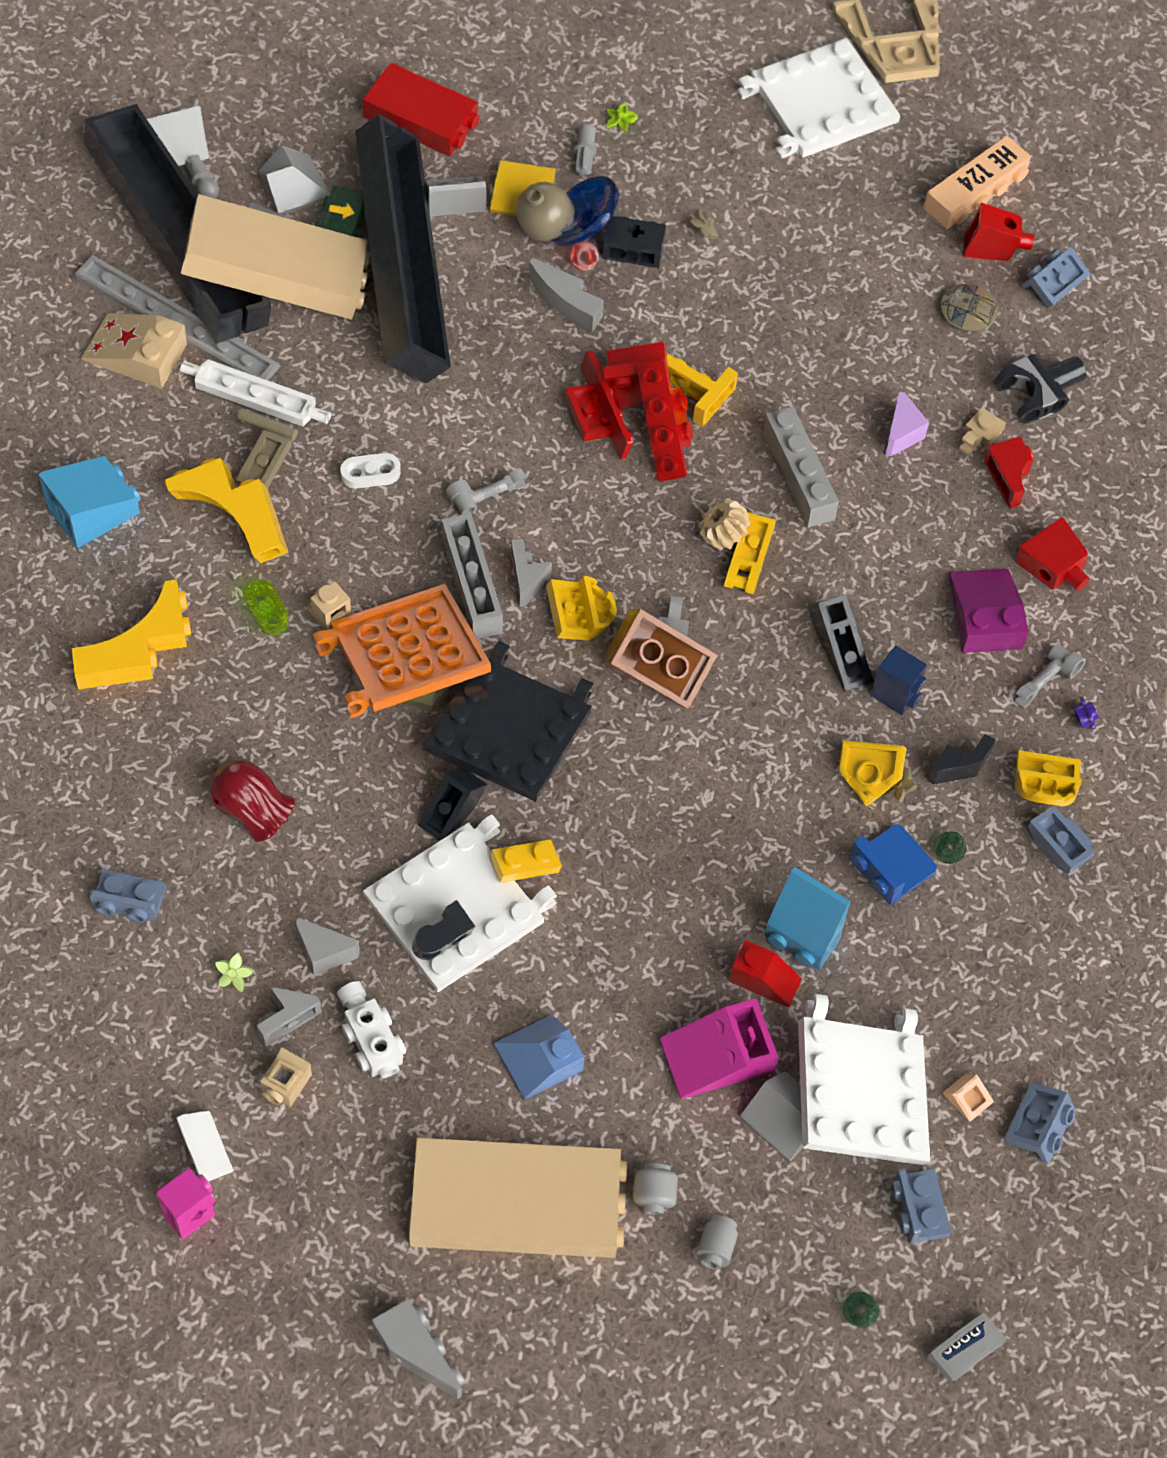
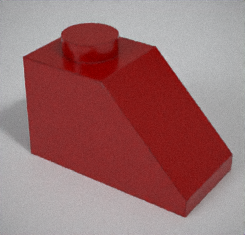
M745 940L732 966L729 982L789 1008L802 978L775 952Z

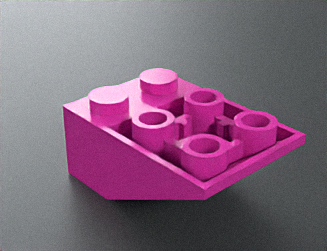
M757 998L724 1007L660 1038V1043L680 1100L774 1073L778 1062V1055Z

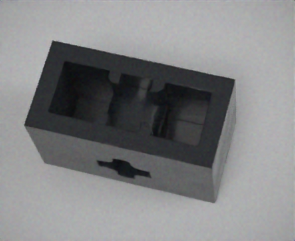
M610 215L604 241L603 259L659 268L665 243L666 224Z

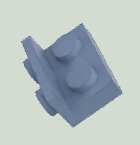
M1072 247L1062 252L1056 249L1044 258L1047 262L1044 266L1041 267L1038 264L1025 274L1028 279L1020 285L1023 289L1031 285L1046 307L1049 308L1085 280L1091 273Z
M103 869L96 891H91L90 900L93 909H96L102 915L113 916L116 913L125 915L130 920L138 923H144L146 920L156 922L167 887L164 882Z
M1031 1082L1004 1137L1007 1144L1039 1154L1042 1162L1049 1164L1053 1155L1057 1154L1061 1148L1062 1136L1067 1126H1070L1075 1118V1107L1068 1092Z
M899 1169L894 1181H891V1192L894 1201H900L902 1213L899 1214V1224L902 1233H908L910 1244L950 1237L951 1229L935 1169L907 1174L905 1169Z

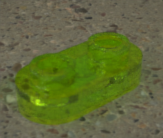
M262 579L250 582L244 591L245 602L260 630L270 636L284 633L289 626V615L274 586L269 581ZM258 596L265 597V599L262 601L256 600ZM271 620L279 621L277 624H269Z

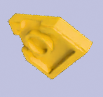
M843 740L838 771L853 788L864 805L868 806L902 779L906 747Z

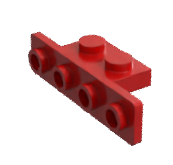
M593 350L586 351L581 364V371L587 385L568 387L565 389L563 396L583 442L610 437L619 459H626L630 447L633 445L632 433L629 429L627 430L623 421L622 410L614 401L611 385L604 379L601 362L596 359Z
M665 359L638 364L637 372L658 481L662 482L686 477L688 474L683 447L692 446L691 439H693V429L690 422H687L685 412L688 408L686 395L682 392L681 387L671 388Z

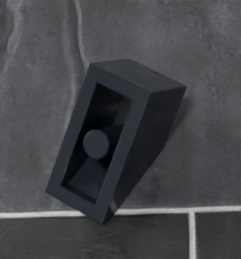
M463 768L446 773L418 826L441 841L453 833L475 809L488 784Z

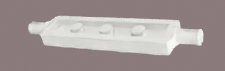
M208 359L200 366L185 360L181 364L180 372L194 376L196 389L303 427L311 418L328 424L331 418V412L316 408V399L310 395Z

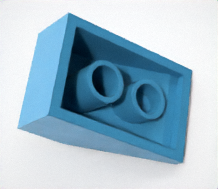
M794 867L767 922L764 936L768 938V942L776 949H785L795 955L796 960L803 966H813L820 970L840 941L851 901Z

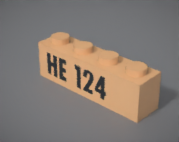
M1004 137L929 190L924 210L946 229H949L954 224L960 225L971 212L978 209L980 203L987 204L989 199L995 195H1002L1014 181L1020 182L1029 171L1028 165L1031 156L1010 137Z

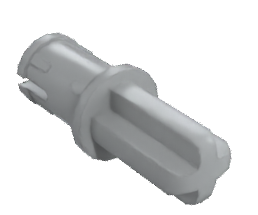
M583 124L579 127L578 144L574 148V153L576 154L575 172L579 173L581 177L591 174L593 157L596 155V147L594 146L596 128L590 124Z

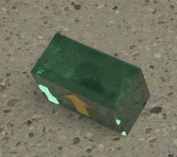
M333 185L330 196L326 195L324 197L322 212L324 213L322 218H317L315 226L358 238L365 217L362 191Z

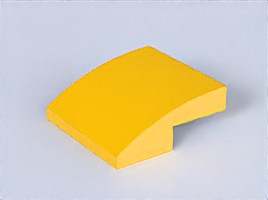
M500 160L490 212L516 216V204L522 191L538 182L554 184L556 169Z

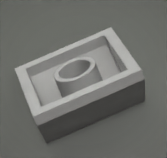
M481 175L425 180L430 217L486 212V181Z
M784 1071L763 1084L740 1115V1118L790 1162L803 1149L800 1084Z

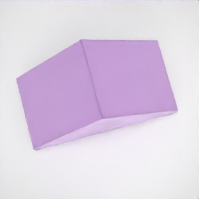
M903 392L898 394L885 454L888 456H893L925 439L929 425L927 419Z

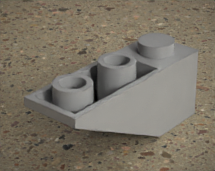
M407 1299L372 1319L373 1331L391 1360L454 1398L459 1399L462 1397L461 1385L464 1384V1380L455 1365L449 1367L443 1355L446 1354V1350L437 1335L431 1337L425 1326L429 1322L420 1306L414 1308L410 1300Z

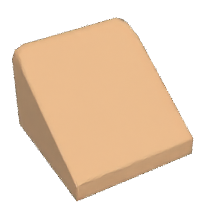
M964 1074L943 1092L944 1096L969 1122L994 1102L979 1077L974 1074Z

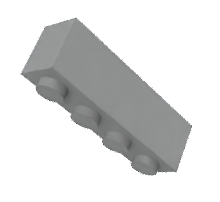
M794 406L766 414L763 435L807 528L835 520L839 500Z
M467 513L442 519V541L467 623L476 639L502 634L503 614L472 514Z

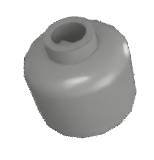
M646 1163L643 1169L636 1172L633 1201L638 1206L644 1207L643 1213L663 1215L664 1209L675 1206L678 1176L671 1171V1166L659 1163Z

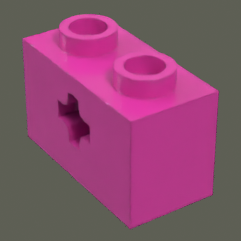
M190 1168L156 1192L163 1217L182 1240L215 1216L213 1203L216 1200L211 1193L213 1191L211 1184L203 1174L196 1176Z

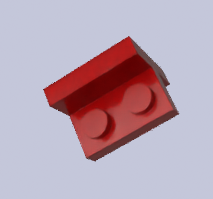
M661 341L606 351L608 367H603L604 379L612 387L616 405L621 409L644 406L637 365L665 359L669 373L666 343Z

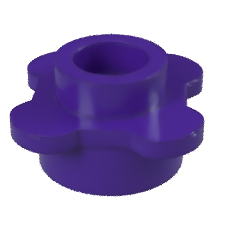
M1083 696L1079 697L1081 703L1072 706L1082 728L1091 725L1094 730L1096 729L1094 720L1099 718L1093 703L1091 701L1086 703Z

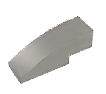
M532 257L530 260L529 278L537 291L561 315L592 333L603 317L604 300L583 291L584 280Z

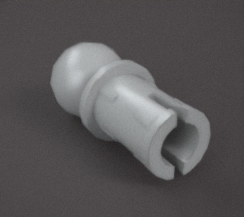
M199 155L189 156L190 163L186 160L185 166L191 174V182L197 188V193L217 198L219 186L213 180L212 172L206 169Z

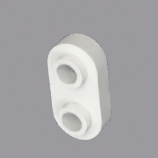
M389 453L351 457L346 459L341 465L342 482L350 488L389 485L396 482L401 474L400 461L396 456ZM383 470L390 471L389 473H381V471ZM355 473H358V474H360L361 476H359V477H353V476H351V475H352V474H355Z

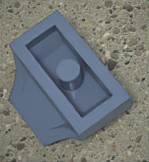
M1055 805L1029 822L1028 829L1034 842L1058 869L1069 874L1094 856L1095 851L1091 848L1093 842L1072 818L1064 817Z

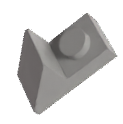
M523 539L511 540V560L519 606L523 607L532 600L551 578L552 563L532 564L531 550H525Z
M271 988L272 999L280 1011L270 1012L260 1020V1023L256 1025L258 1037L263 1045L267 1047L322 1013L319 998L316 995Z

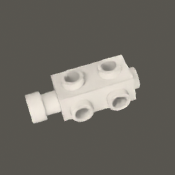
M356 981L343 986L338 990L337 996L342 1006L347 1007L348 1010L345 1011V1024L341 1025L348 1043L355 1041L360 1051L355 1053L361 1070L363 1072L369 1070L372 1077L380 1074L382 1079L396 1074L399 1071L398 1066L403 1064V1054L406 1053L400 1036H393L389 1028L392 1022L385 1007L379 1008L375 998L366 1002V992L361 982ZM368 1017L373 1018V1020L369 1023H364L361 1021ZM380 1044H384L387 1047L382 1052L377 1051L375 1048L379 1047Z

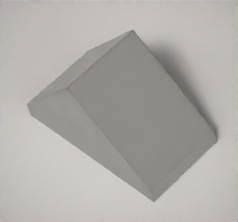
M297 919V936L314 975L358 958L360 954L359 940L304 919Z

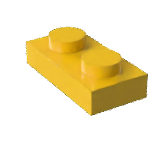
M551 839L492 849L489 856L500 883L559 873L562 866Z

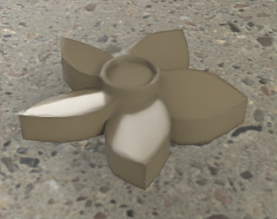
M699 209L696 210V218L690 221L697 227L694 232L702 239L705 237L709 239L718 238V233L713 227L714 219L711 217L704 219Z
M909 768L904 769L902 779L882 796L891 797L895 795V798L902 803L905 795L913 792L918 787L912 781L911 770Z

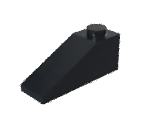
M847 594L837 595L809 604L808 608L817 636L844 691L874 682Z

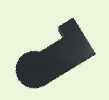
M458 900L446 906L442 913L444 919L435 925L423 926L417 931L412 941V951L418 958L422 960L433 959L471 935L475 925Z

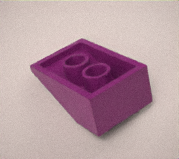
M1009 568L949 572L962 653L1023 649L1029 630L1024 604Z

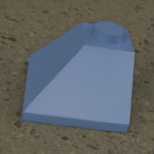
M552 1014L493 1043L524 1100L583 1071L584 1055L569 1029Z

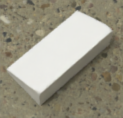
M210 1111L176 1117L198 1175L203 1174L208 1181L233 1172Z

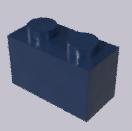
M895 645L878 667L871 697L900 715H903L908 707L914 709L923 695L920 691L927 681V678L924 677L927 664Z

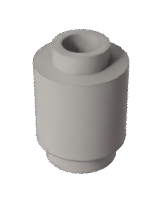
M715 1215L711 1217L710 1222L705 1224L696 1253L703 1266L719 1270L721 1267L729 1265L738 1237V1232L736 1231L737 1224L732 1219Z

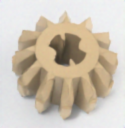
M727 498L724 501L719 499L713 507L709 506L708 512L701 515L703 520L698 524V527L701 530L700 534L703 536L704 541L721 551L725 547L731 549L736 542L740 543V538L748 534L747 528L751 525V521L749 520L747 510L742 504Z

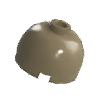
M538 182L528 186L518 197L515 209L519 226L525 234L535 241H549L559 237L562 234L561 230L566 224L569 227L574 217V207L569 196L560 186L550 182Z

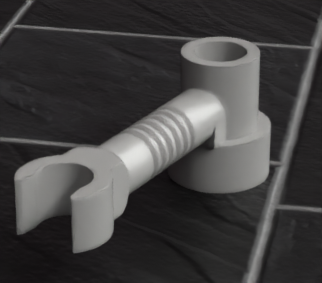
M519 468L504 476L503 479L475 491L471 490L466 480H459L448 486L445 492L450 502L456 504L461 515L472 514L478 508L477 502L506 490L511 491L526 485L524 480L527 477L522 468Z
M1060 644L1055 645L1048 655V659L1051 662L1031 682H1027L1016 692L1019 697L1015 702L1026 708L1036 697L1038 691L1058 672H1062L1072 679L1081 671L1086 659L1076 652L1071 653Z

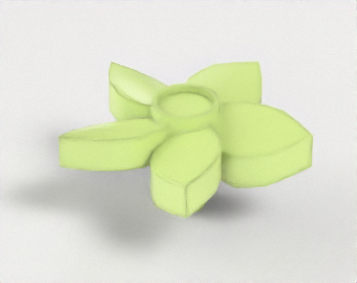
M239 952L231 958L230 962L226 960L215 962L217 969L223 974L219 980L218 987H224L233 982L235 988L243 992L245 983L242 977L250 976L255 970L248 966H241L242 957Z

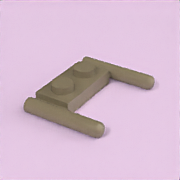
M240 409L237 413L239 420L264 430L237 476L235 487H239V484L246 480L260 479L269 488L292 446L291 442L296 439L298 430L246 409Z

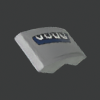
M983 1313L933 1350L928 1357L951 1384L970 1371L980 1360L1002 1346L1007 1339L988 1316Z

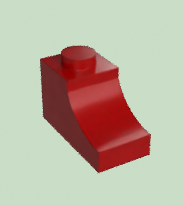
M1021 436L988 446L984 463L1009 509L1021 504L1025 491L1021 478L1029 474L1034 460L1031 448L1024 444Z

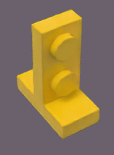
M667 353L671 385L676 388L681 387L684 393L698 400L694 409L693 422L703 427L736 389L738 372L728 367L714 382L708 375L699 373L689 367L682 359L675 358Z

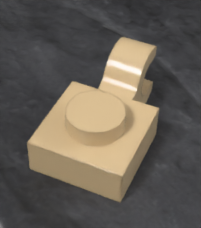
M982 407L966 424L964 429L966 434L962 438L964 443L960 446L959 450L969 456L980 443L988 448L1004 430L1006 422Z

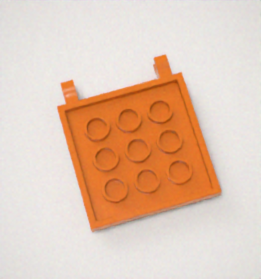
M446 584L330 622L331 629L321 630L313 634L317 643L315 649L319 656L328 655L337 645L340 646L362 688L360 691H353L344 695L348 704L346 709L351 718L362 715L369 706L376 712L491 672L490 661Z

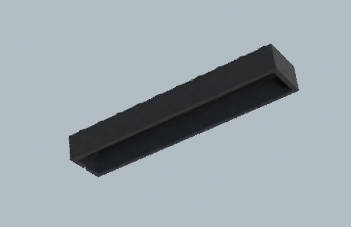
M130 105L85 119L84 144L215 342L220 343L238 337L241 330L247 334L267 327L271 311V302L268 297L181 274L191 218L198 194L138 105Z
M377 114L357 129L355 135L383 358L385 364L423 383H428L451 368L420 142L419 137L403 127L397 129L396 123Z

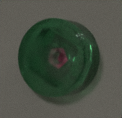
M948 831L940 834L934 840L933 850L940 862L953 864L965 856L967 846L959 833Z
M859 1291L850 1294L843 1304V1314L845 1319L853 1326L867 1328L878 1319L880 1312L879 1304L873 1296Z

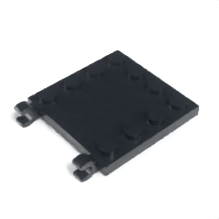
M498 641L488 659L491 664V672L463 681L424 740L422 750L536 802L591 713L592 706L587 704V701L592 694L589 691L593 686V682L582 678L576 687L573 697L504 667L509 657L506 653L510 645Z

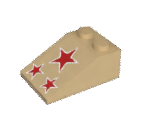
M108 313L81 358L83 361L162 389L187 345L185 326L182 323L159 315Z

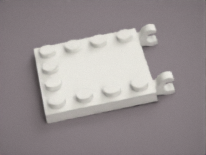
M848 38L751 72V76H744L739 79L742 87L738 88L737 92L741 98L744 99L760 93L787 135H783L777 140L781 146L777 147L776 151L781 158L799 152L803 158L897 123L900 119V114Z
M493 815L485 818L475 829L468 822L363 890L364 897L437 992L543 924L544 917L541 913L556 904L554 898L557 895L550 886L543 888L530 901L515 880L499 882L489 857L491 850L485 844L486 841L500 833V830L497 828L500 826V823ZM458 900L475 925L471 935L433 959L422 960L418 958L412 951V941L417 931L423 926L435 925L444 919L442 913L446 906Z
M814 994V1001H806L805 1010L807 1017H803L798 1021L803 1148L925 1165L930 1162L923 1035L914 1034L918 1021L917 1010L904 1008L903 1015L896 1014L894 1019L896 1031L825 1020L829 1004L828 996Z

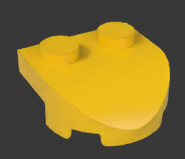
M583 576L579 582L551 579L546 588L556 637L573 640H591L602 634L611 624L617 612L616 602L610 591L605 593L596 585L598 581L589 576Z
M1019 750L1016 758L1015 790L1022 798L1032 802L1057 806L1070 805L1075 801L1082 782V778H1080L1081 760Z

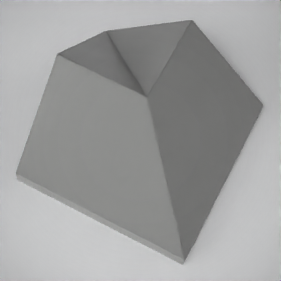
M281 145L257 172L276 212L282 215L331 198V194L310 155Z

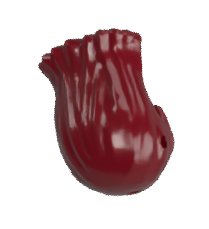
M244 759L227 760L218 765L210 774L208 791L211 803L222 813L231 815L242 822L255 842H264L270 839L281 828V825L288 821V817L293 812L295 799L281 793L268 774L251 761Z

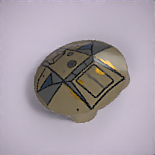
M975 284L956 285L950 288L942 298V319L945 323L953 325L958 329L972 331L977 334L983 333L995 321L998 314V304L995 297L981 286Z

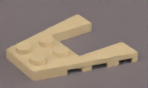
M860 0L833 2L832 10L883 81L890 83L937 77L939 75L938 0H911L921 31L874 37L872 36Z

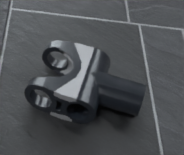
M1031 354L1004 368L995 377L993 384L998 391L1014 388L1023 390L1030 396L1029 401L1022 405L1016 413L1020 422L1026 424L1061 411L1069 402V397L1063 389L1085 380L1086 370L1079 357L1072 356L1047 368L1037 354Z

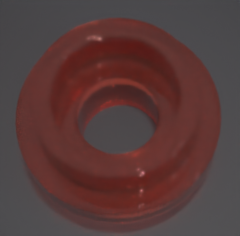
M580 242L573 247L571 262L578 270H591L598 262V250L592 243ZM583 251H585L587 253V258L584 261H581L580 255Z

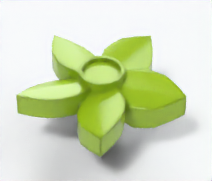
M626 103L621 104L617 110L606 109L607 115L611 117L607 122L606 128L618 125L621 131L627 132L628 123H633L638 119L637 114L628 111Z

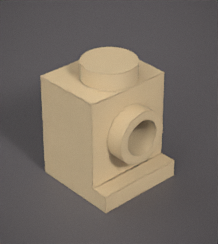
M336 582L331 585L322 586L310 598L311 608L308 611L324 630L331 629L330 622L351 615L350 597ZM337 610L340 611L339 613L331 617L332 613H334Z

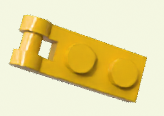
M748 513L751 525L747 528L748 534L740 538V543L737 542L724 587L730 589L738 587L745 589V593L754 595L776 520ZM739 570L749 572V577L739 576Z

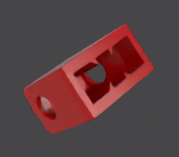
M980 203L964 233L963 257L1009 261L1016 248L1029 251L1032 249L1034 234L1022 232V217L1019 214Z
M1063 517L1053 522L1019 547L1015 562L1051 589H1055L1067 581L1076 591H1080L1090 581V578L1082 571L1089 555L1088 551Z

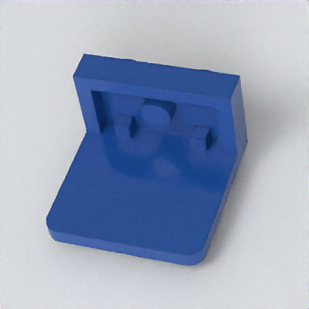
M899 824L893 825L870 842L864 835L853 842L849 857L854 867L865 876L875 891L889 905L930 878L937 870V865Z

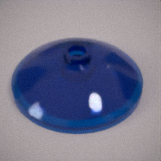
M595 176L569 189L566 194L573 203V221L569 227L566 224L561 230L562 234L557 238L551 239V241L559 246H573L583 243L601 232L613 217L618 206L619 188L615 182L606 176Z

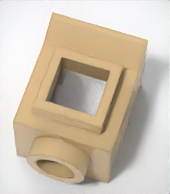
M281 1048L276 1059L260 1081L262 1092H264L263 1096L275 1105L283 1103L291 1107L312 1075L310 1063Z

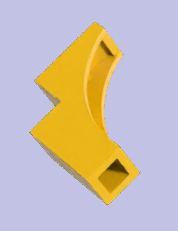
M221 458L207 459L201 463V466L191 470L177 471L173 474V477L165 479L168 491L176 499L207 502L233 516L247 538L252 555L260 563L289 553L268 488L260 479L243 481L236 488L230 468Z
M177 579L164 582L162 592L153 608L138 624L128 631L101 643L72 648L74 673L78 689L153 679L152 668L158 667L156 651L187 647L185 636L191 635L189 617L182 616V609H188L185 590L179 591Z

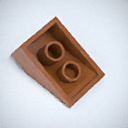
M630 609L601 663L643 687L689 709L718 655L642 609Z

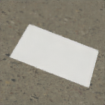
M200 106L147 119L178 166L186 164V160L190 163L188 157L192 155H199L201 160L209 158Z

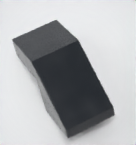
M984 734L970 757L947 745L933 766L928 782L939 784L976 777L991 755L996 740Z

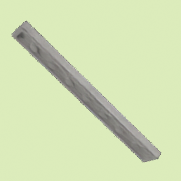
M94 255L75 273L77 280L135 314L159 315L184 324L187 344L222 365L267 381L279 369V363L236 338L216 343L197 315Z

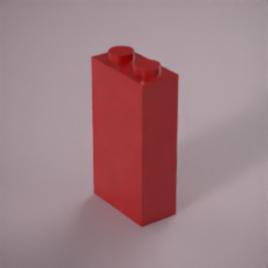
M390 62L362 99L364 118L371 120L377 114H380L396 123L397 129L403 127L418 136L421 144L449 157L456 148L460 149L463 146L466 134L470 129L474 130L477 127L480 119L478 101Z

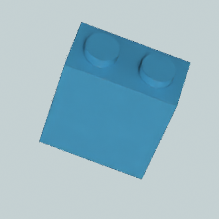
M105 456L46 470L38 474L46 507L77 548L140 514L138 501L141 499L133 485L128 486L125 483L124 475L117 464L111 465Z

